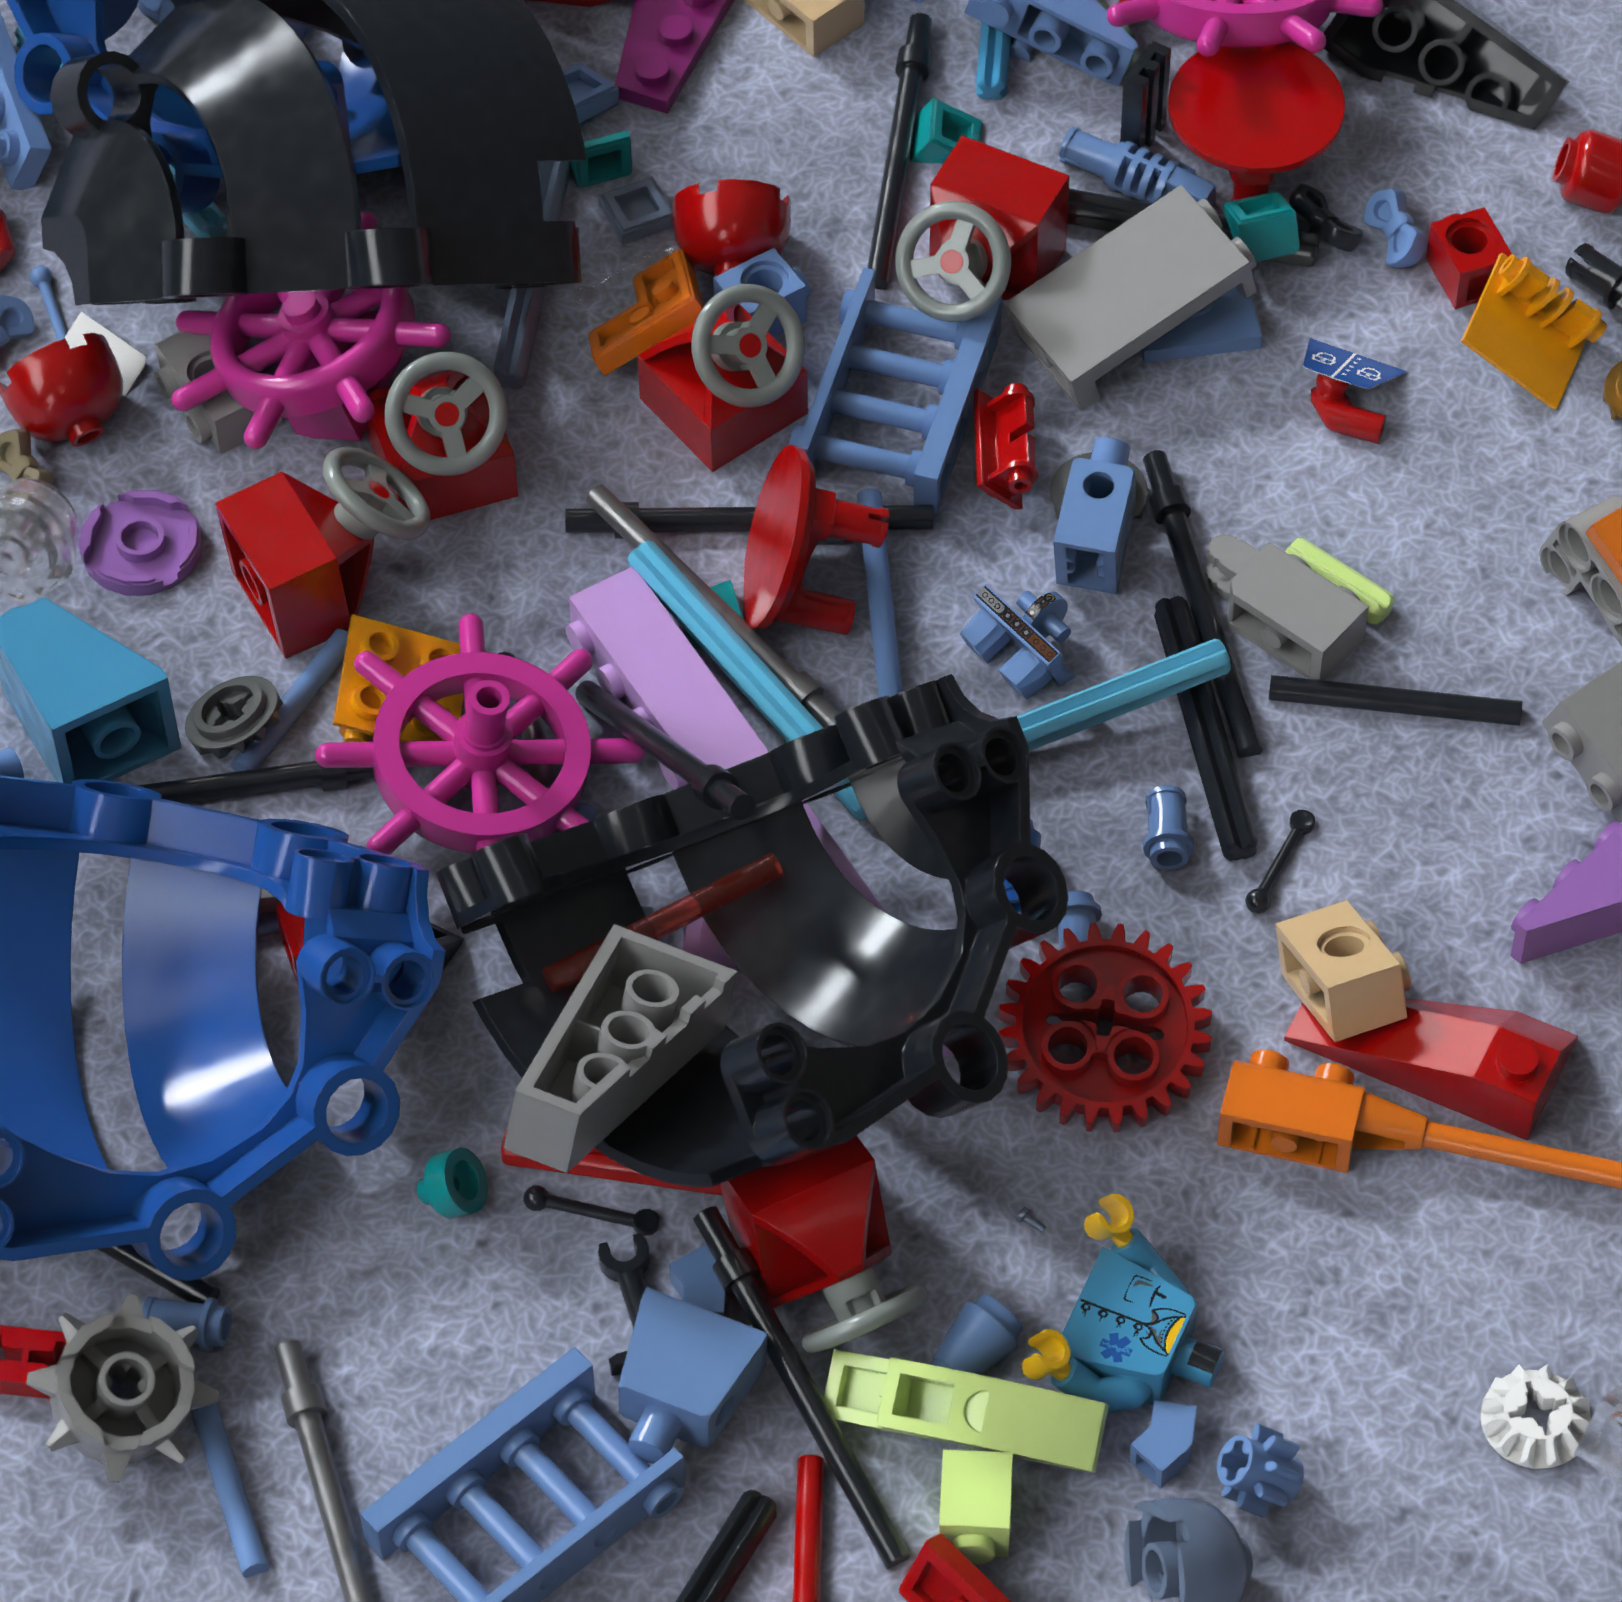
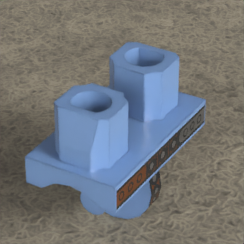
M987 584L973 596L980 610L960 632V636L966 645L986 663L1009 641L1017 646L1020 650L998 671L1003 679L1022 697L1028 699L1043 688L1051 679L1061 687L1075 677L1074 673L1062 663L1063 655L1046 639L1050 635L1058 643H1062L1071 634V629L1063 622L1068 610V602L1060 594L1054 591L1036 598L1030 591L1023 592L1016 601V604L1025 612L1023 617Z

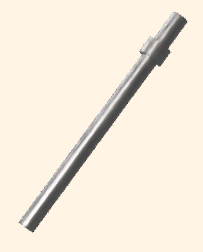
M600 484L590 491L586 502L634 549L638 548L645 541L655 542L823 728L836 724L833 717L838 715L839 712L823 697L824 689L806 671L798 673L606 486Z
M297 1340L282 1342L274 1349L285 1392L281 1396V1403L288 1426L297 1430L345 1602H374L323 1424V1420L327 1416V1409L321 1388L311 1382L301 1343Z

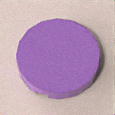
M131 490L119 494V501L110 503L106 507L103 502L92 510L81 527L79 550L88 575L104 589L125 596L152 595L171 589L192 573L201 558L203 536L197 517L195 518L189 512L188 505L181 499L158 490Z

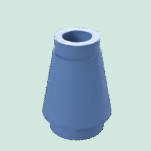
M981 1294L974 1303L965 1302L929 1365L983 1375L1017 1348L1018 1345L1015 1339L1023 1331V1326L1003 1304L987 1294Z

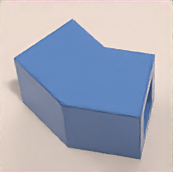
M706 1244L669 1264L670 1282L682 1298V1301L726 1317L728 1293L724 1291L712 1269L716 1260Z
M1154 1400L1151 1426L1131 1443L1129 1462L1160 1489L1190 1463L1197 1406Z

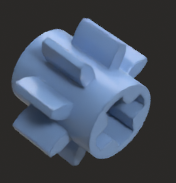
M1261 1424L1255 1425L1251 1438L1236 1434L1224 1445L1217 1462L1218 1478L1225 1485L1221 1492L1222 1497L1237 1502V1508L1260 1517L1266 1516L1270 1503L1285 1507L1297 1496L1304 1479L1303 1464L1296 1457L1300 1449L1299 1444L1284 1439L1283 1433Z

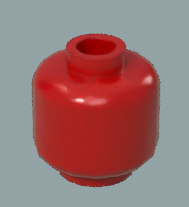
M1588 129L1581 132L1576 139L1568 137L1565 140L1554 165L1552 180L1559 184L1560 194L1566 202L1604 214L1617 211L1622 205V139L1594 129Z

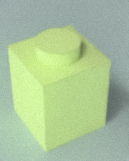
M943 1449L939 1534L942 1533L974 1565L989 1563L994 1557H1009L1013 1452Z

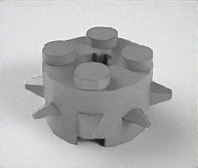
M134 1294L126 1295L117 1315L116 1313H107L87 1324L68 1313L61 1315L58 1320L67 1345L63 1350L59 1363L29 1372L27 1375V1385L50 1397L49 1403L52 1408V1417L57 1426L46 1442L47 1447L53 1452L72 1445L85 1457L94 1459L104 1465L108 1481L115 1483L120 1482L128 1463L141 1462L158 1452L165 1454L180 1464L184 1462L188 1455L179 1430L191 1410L217 1403L219 1397L218 1390L194 1378V1359L189 1349L199 1334L198 1329L191 1325L174 1331L159 1318L152 1316L149 1319L144 1318L138 1295ZM111 1378H115L119 1385L126 1379L135 1384L136 1389L131 1399L126 1400L124 1396L118 1398L111 1393L110 1387L113 1383Z

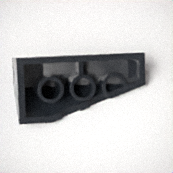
M1382 0L1383 10L1378 16L1364 17L1336 13L1323 32L1326 37V45L1323 49L1362 77L1382 82L1385 75L1414 84L1413 93L1432 98L1435 91L1466 101L1469 110L1534 130L1542 122L1570 82L1466 0Z

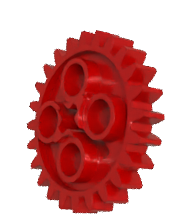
M1090 923L1087 941L1079 942L1075 934L1067 928L1063 931V949L1058 951L1047 941L1043 940L1040 942L1039 955L1041 964L1024 957L1020 960L1019 972L1026 982L1008 979L1006 995L1016 1003L1000 1004L999 1020L1012 1026L1005 1027L999 1030L998 1033L1005 1044V1048H1015L1007 1054L1008 1071L1025 1070L1017 1080L1018 1093H1027L1036 1088L1040 1090L1036 1099V1111L1040 1113L1056 1103L1060 1106V1124L1065 1125L1075 1113L1083 1114L1085 1129L1088 1132H1092L1098 1117H1107L1115 1133L1120 1132L1123 1115L1130 1114L1141 1128L1145 1127L1148 1118L1147 1108L1150 1106L1164 1116H1168L1171 1113L1172 1106L1169 1092L1185 1099L1190 1096L1191 1084L1184 1074L1202 1077L1205 1062L1194 1053L1210 1052L1212 1036L1198 1030L1211 1025L1212 1011L1205 1008H1195L1204 1000L1206 991L1204 985L1185 986L1191 977L1192 964L1187 962L1171 968L1170 962L1174 946L1169 943L1154 954L1148 950L1150 941L1149 931L1145 930L1141 933L1133 944L1125 941L1124 924H1117L1111 939H1102L1097 924ZM1070 983H1082L1092 989L1094 995L1086 1001L1073 1002L1067 1000L1060 990ZM1144 992L1157 999L1159 1005L1149 1012H1138L1129 1007L1125 1000L1134 993ZM1049 1016H1057L1061 1021L1053 1025L1049 1024L1046 1019ZM1100 1020L1113 1022L1110 1036L1097 1034ZM1157 1031L1163 1035V1038L1153 1040L1148 1034ZM1060 1044H1072L1082 1050L1085 1056L1074 1064H1063L1057 1062L1051 1056L1050 1051ZM1125 1054H1137L1146 1059L1150 1067L1140 1074H1129L1123 1072L1115 1061Z

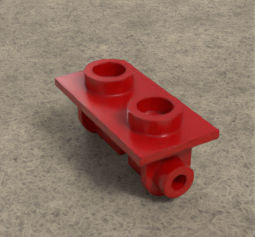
M1022 383L1007 385L1004 392L995 398H992L980 389H976L973 391L977 487L1013 509H1023L1022 494L1029 492L1038 479L1035 438L1028 434L1029 431L1034 429L1035 397L1028 391V387Z

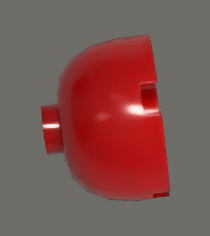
M723 179L717 180V191L700 194L698 183L677 192L672 201L673 229L676 243L684 251L694 267L706 274L715 275V277L772 248H775L781 254L789 239L791 199L787 195L783 200H780V188L773 184L755 180Z
M96 333L82 334L87 345L71 349L66 338L53 342L32 352L7 371L12 383L6 386L0 382V395L19 427L30 432L31 437L51 443H61L70 440L72 446L77 447L96 440L105 432L103 424L114 415L123 396V377L118 362L104 335Z

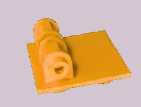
M1502 252L1498 256L1461 339V343L1547 406L1557 409L1586 340L1588 339L1592 343L1596 342L1605 332L1607 323L1601 319L1602 312L1597 308L1592 309L1579 298L1571 303L1574 291L1569 287L1557 293L1560 281L1555 277L1550 278L1533 265L1530 258L1524 256L1519 259L1514 254L1508 257Z
M352 614L333 725L339 726V733L344 737L343 742L373 741L376 719L387 695L355 670L354 661L359 653L364 651L374 653L405 677L411 671L427 662L460 653V643ZM464 693L451 695L436 701L456 718H461ZM415 717L405 727L400 741H444Z

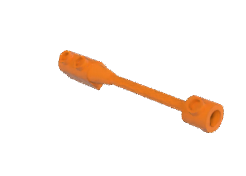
M1261 1049L1254 1051L1250 1056L1249 1063L1234 1060L1220 1111L1217 1145L1348 1173L1353 1149L1421 1150L1424 1147L1622 1189V1162L1431 1122L1428 1121L1426 1116L1366 1092V1087L1353 1085L1355 1079L1353 1072L1342 1065L1335 1063L1321 1064L1316 1068L1314 1076L1288 1071L1289 1060L1281 1053L1273 1050Z

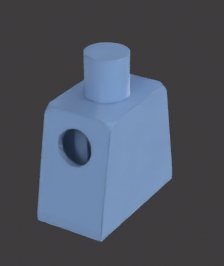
M1110 437L1097 438L1094 441L1090 459L1076 458L1072 462L1053 540L1056 584L1117 594L1136 502L1135 469L1127 466L1131 448L1124 441Z
M646 1287L642 1295L618 1387L619 1413L624 1418L637 1422L627 1444L629 1450L645 1461L655 1463L671 1451L676 1438L699 1447L712 1445L763 1373L767 1360L768 1333Z

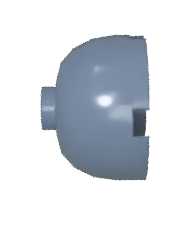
M1165 1498L1139 1502L1135 1508L1143 1511L1141 1520L1128 1521L1125 1531L1124 1562L1126 1575L1131 1587L1144 1580L1151 1602H1154L1153 1598L1160 1600L1179 1597V1602H1241L1246 1588V1581L1250 1579L1253 1571L1252 1553L1248 1543L1243 1538H1240L1232 1522L1214 1505L1194 1498Z

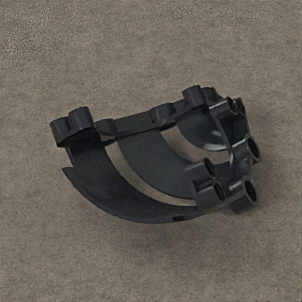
M171 0L175 8L129 56L116 51L76 57L62 65L53 78L50 93L53 112L60 125L73 137L41 218L43 249L55 252L65 264L72 282L75 306L197 302V298L339 289H383L495 284V289H518L581 283L579 227H575V221H543L537 161H585L587 158L576 108L563 70L547 36L523 0ZM283 19L326 32L341 39L344 53L352 64L364 69L373 68L393 121L401 154L407 193L409 227L362 230L354 161L338 104L327 78L314 55L301 37ZM95 70L106 78L113 93V109L107 120H103L96 115L88 99V82ZM159 85L174 91L188 103L201 120L210 137L226 187L230 211L231 237L185 239L183 216L177 187L162 151L152 138L150 120L154 95Z
M953 674L907 689L891 697L883 696L857 705L834 716L835 725L809 733L785 743L766 754L725 769L737 779L739 788L754 799V812L747 819L738 820L724 809L715 810L710 808L694 795L692 786L687 784L665 794L635 802L592 821L531 842L527 833L506 838L475 851L467 859L437 871L438 881L457 929H461L464 935L496 925L512 964L523 983L473 1001L472 1003L482 1022L503 1055L520 1077L523 1078L613 925H618L659 941L640 905L628 874L674 856L685 884L705 922L722 948L742 973L768 999L789 1016L813 1031L850 1047H807L800 1033L792 1026L782 1022L770 1023L740 1037L725 1025V1028L603 1139L595 1147L598 1151L610 1159L654 1179L670 1184L691 1187H713L762 1167L780 1166L802 1160L844 1144L907 1100L923 1114L937 1118L953 1116L991 1101L1001 1092L1006 1082L1008 1057L1005 1044L998 1031L984 1017L1010 948L1058 927L1066 914L1069 898L1066 880L1057 862L1045 850L1030 843L1029 746L1017 716L999 719L981 712L964 696ZM852 786L866 817L880 837L898 856L922 872L949 880L958 918L957 928L947 930L924 929L895 919L877 908L862 896L836 867L816 835L803 805ZM1005 879L1013 886L1018 895L1021 914L1013 908L1007 897L1004 885ZM943 1044L952 1052L958 1062L960 1084L951 1077L945 1067L942 1054Z

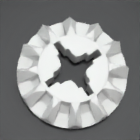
M1548 1364L1540 1370H1524L1518 1365L1511 1374L1501 1379L1495 1377L1482 1401L1480 1417L1486 1439L1498 1454L1519 1466L1532 1469H1548L1560 1466L1577 1456L1588 1441L1592 1427L1590 1398L1582 1396L1576 1387L1574 1377L1564 1379L1553 1374ZM1528 1394H1530L1532 1401H1536L1537 1406L1541 1410H1553L1549 1414L1546 1436L1542 1426H1538L1534 1418L1527 1417L1522 1419L1521 1417L1525 1414Z

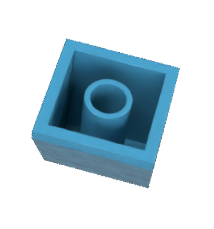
M45 597L25 606L12 608L0 617V682L3 694L56 782L72 784V781L78 779L111 781L181 749L169 681L161 667Z

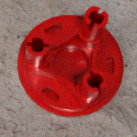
M1289 42L1265 47L1238 48L1220 46L1219 51L1211 57L1202 56L1197 52L1179 68L1169 89L1168 113L1175 133L1182 143L1198 157L1215 166L1229 170L1230 178L1234 181L1231 201L1268 193L1269 184L1274 180L1276 173L1299 168L1318 158L1336 140L1344 121L1345 97L1341 84L1334 72L1319 57Z
M787 445L780 451L768 472L755 508L745 553L744 620L751 628L763 630L771 623L780 621L821 631L848 635L855 616V601L832 594L804 589L802 580L819 540L825 541L830 537L844 540V542L850 544L856 541L880 548L887 535L888 522L883 521H887L889 518V510L887 508H875L836 499V492L816 488L813 463L808 459L806 451L799 446Z

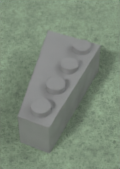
M614 924L515 1090L503 1149L568 1173L725 1028L738 971Z

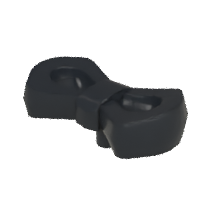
M1301 184L1292 191L1288 203L1312 225L1308 230L1309 232H1314L1318 235L1321 233L1327 243L1343 251L1352 252L1361 242L1363 231L1339 220L1329 210L1326 198L1321 192L1307 184Z

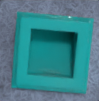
M932 98L916 116L910 162L943 164L961 136L980 142L982 120Z
M625 130L584 142L587 160L569 161L568 166L577 187L581 188L631 175L633 168L629 131Z
M1280 192L1266 193L1223 204L1224 214L1233 238L1239 237L1246 244L1256 262L1294 254L1299 251L1300 243L1296 211Z

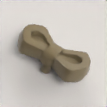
M14 429L1 433L0 470L8 474L14 484L16 507L21 510L40 509L48 502L51 496L54 481L53 473L39 468L37 460L31 456L30 432L23 429Z

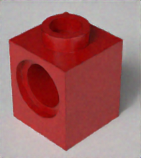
M1485 207L1463 214H1451L1442 220L1430 223L1426 260L1454 309L1478 303L1498 256L1502 252L1508 257L1512 255Z

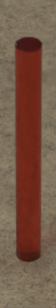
M769 853L624 928L659 940L782 877V867L775 855ZM606 937L542 970L543 976L549 988L555 993L581 980Z

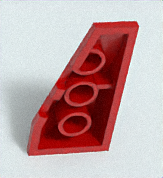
M1405 998L1406 1019L1337 1042L1332 1040L1302 1002L1284 1036V1041L1526 1141L1529 1140L1578 1040V1036L1518 1011Z

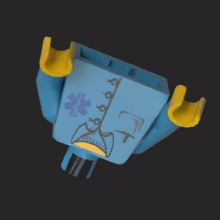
M1110 1194L1100 1198L1099 1204L1109 1214L1111 1224L1107 1222L1102 1214L1096 1212L1086 1216L1084 1230L1094 1240L1102 1241L1110 1238L1113 1241L1111 1250L1102 1247L1062 1334L1053 1329H1046L1028 1339V1344L1039 1350L1041 1354L1035 1353L1022 1361L1023 1374L1032 1380H1041L1051 1375L1052 1385L1063 1393L1106 1403L1109 1405L1108 1412L1136 1409L1143 1404L1154 1405V1400L1163 1401L1174 1375L1211 1388L1220 1371L1225 1350L1192 1338L1195 1330L1198 1302L1190 1295L1188 1288L1139 1229H1129L1134 1221V1210L1128 1199L1121 1194Z

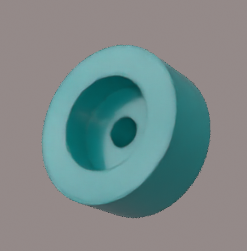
M460 1147L437 1153L428 1160L424 1171V1178L420 1179L417 1183L418 1197L422 1203L426 1205L431 1204L437 1213L448 1219L476 1213L484 1206L488 1194V1182L484 1167L478 1157L466 1148Z

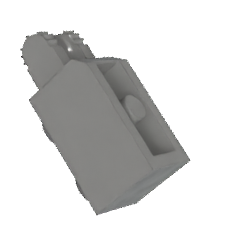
M1222 533V535L1215 538H1210L1209 548L1206 551L1208 567L1205 575L1211 590H1216L1217 595L1229 602L1228 619L1232 630L1305 678L1326 680L1364 641L1369 606L1363 603L1353 591L1346 587L1335 585L1312 570L1307 562L1299 556L1287 554L1270 542L1259 551L1245 541L1237 540V536L1233 537L1231 534L1225 535Z

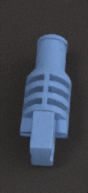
M1076 127L1070 128L1063 139L1059 151V161L1103 178L1104 185H1107L1111 191H1120L1128 198L1132 199L1135 197L1138 201L1154 203L1182 185L1196 202L1203 198L1212 207L1216 203L1215 184L1197 176L1195 169L1174 159L1168 160L1167 156L1160 153L1153 154L1152 150L1145 147L1138 148V144L1130 141L1120 142L1116 145L1092 136Z

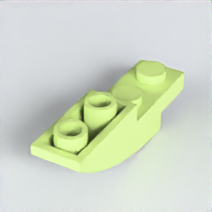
M834 1349L824 1394V1400L837 1422L955 1444L976 1451L1013 1452V1458L1096 1473L1109 1405L1103 1402L998 1378L893 1357L886 1359Z

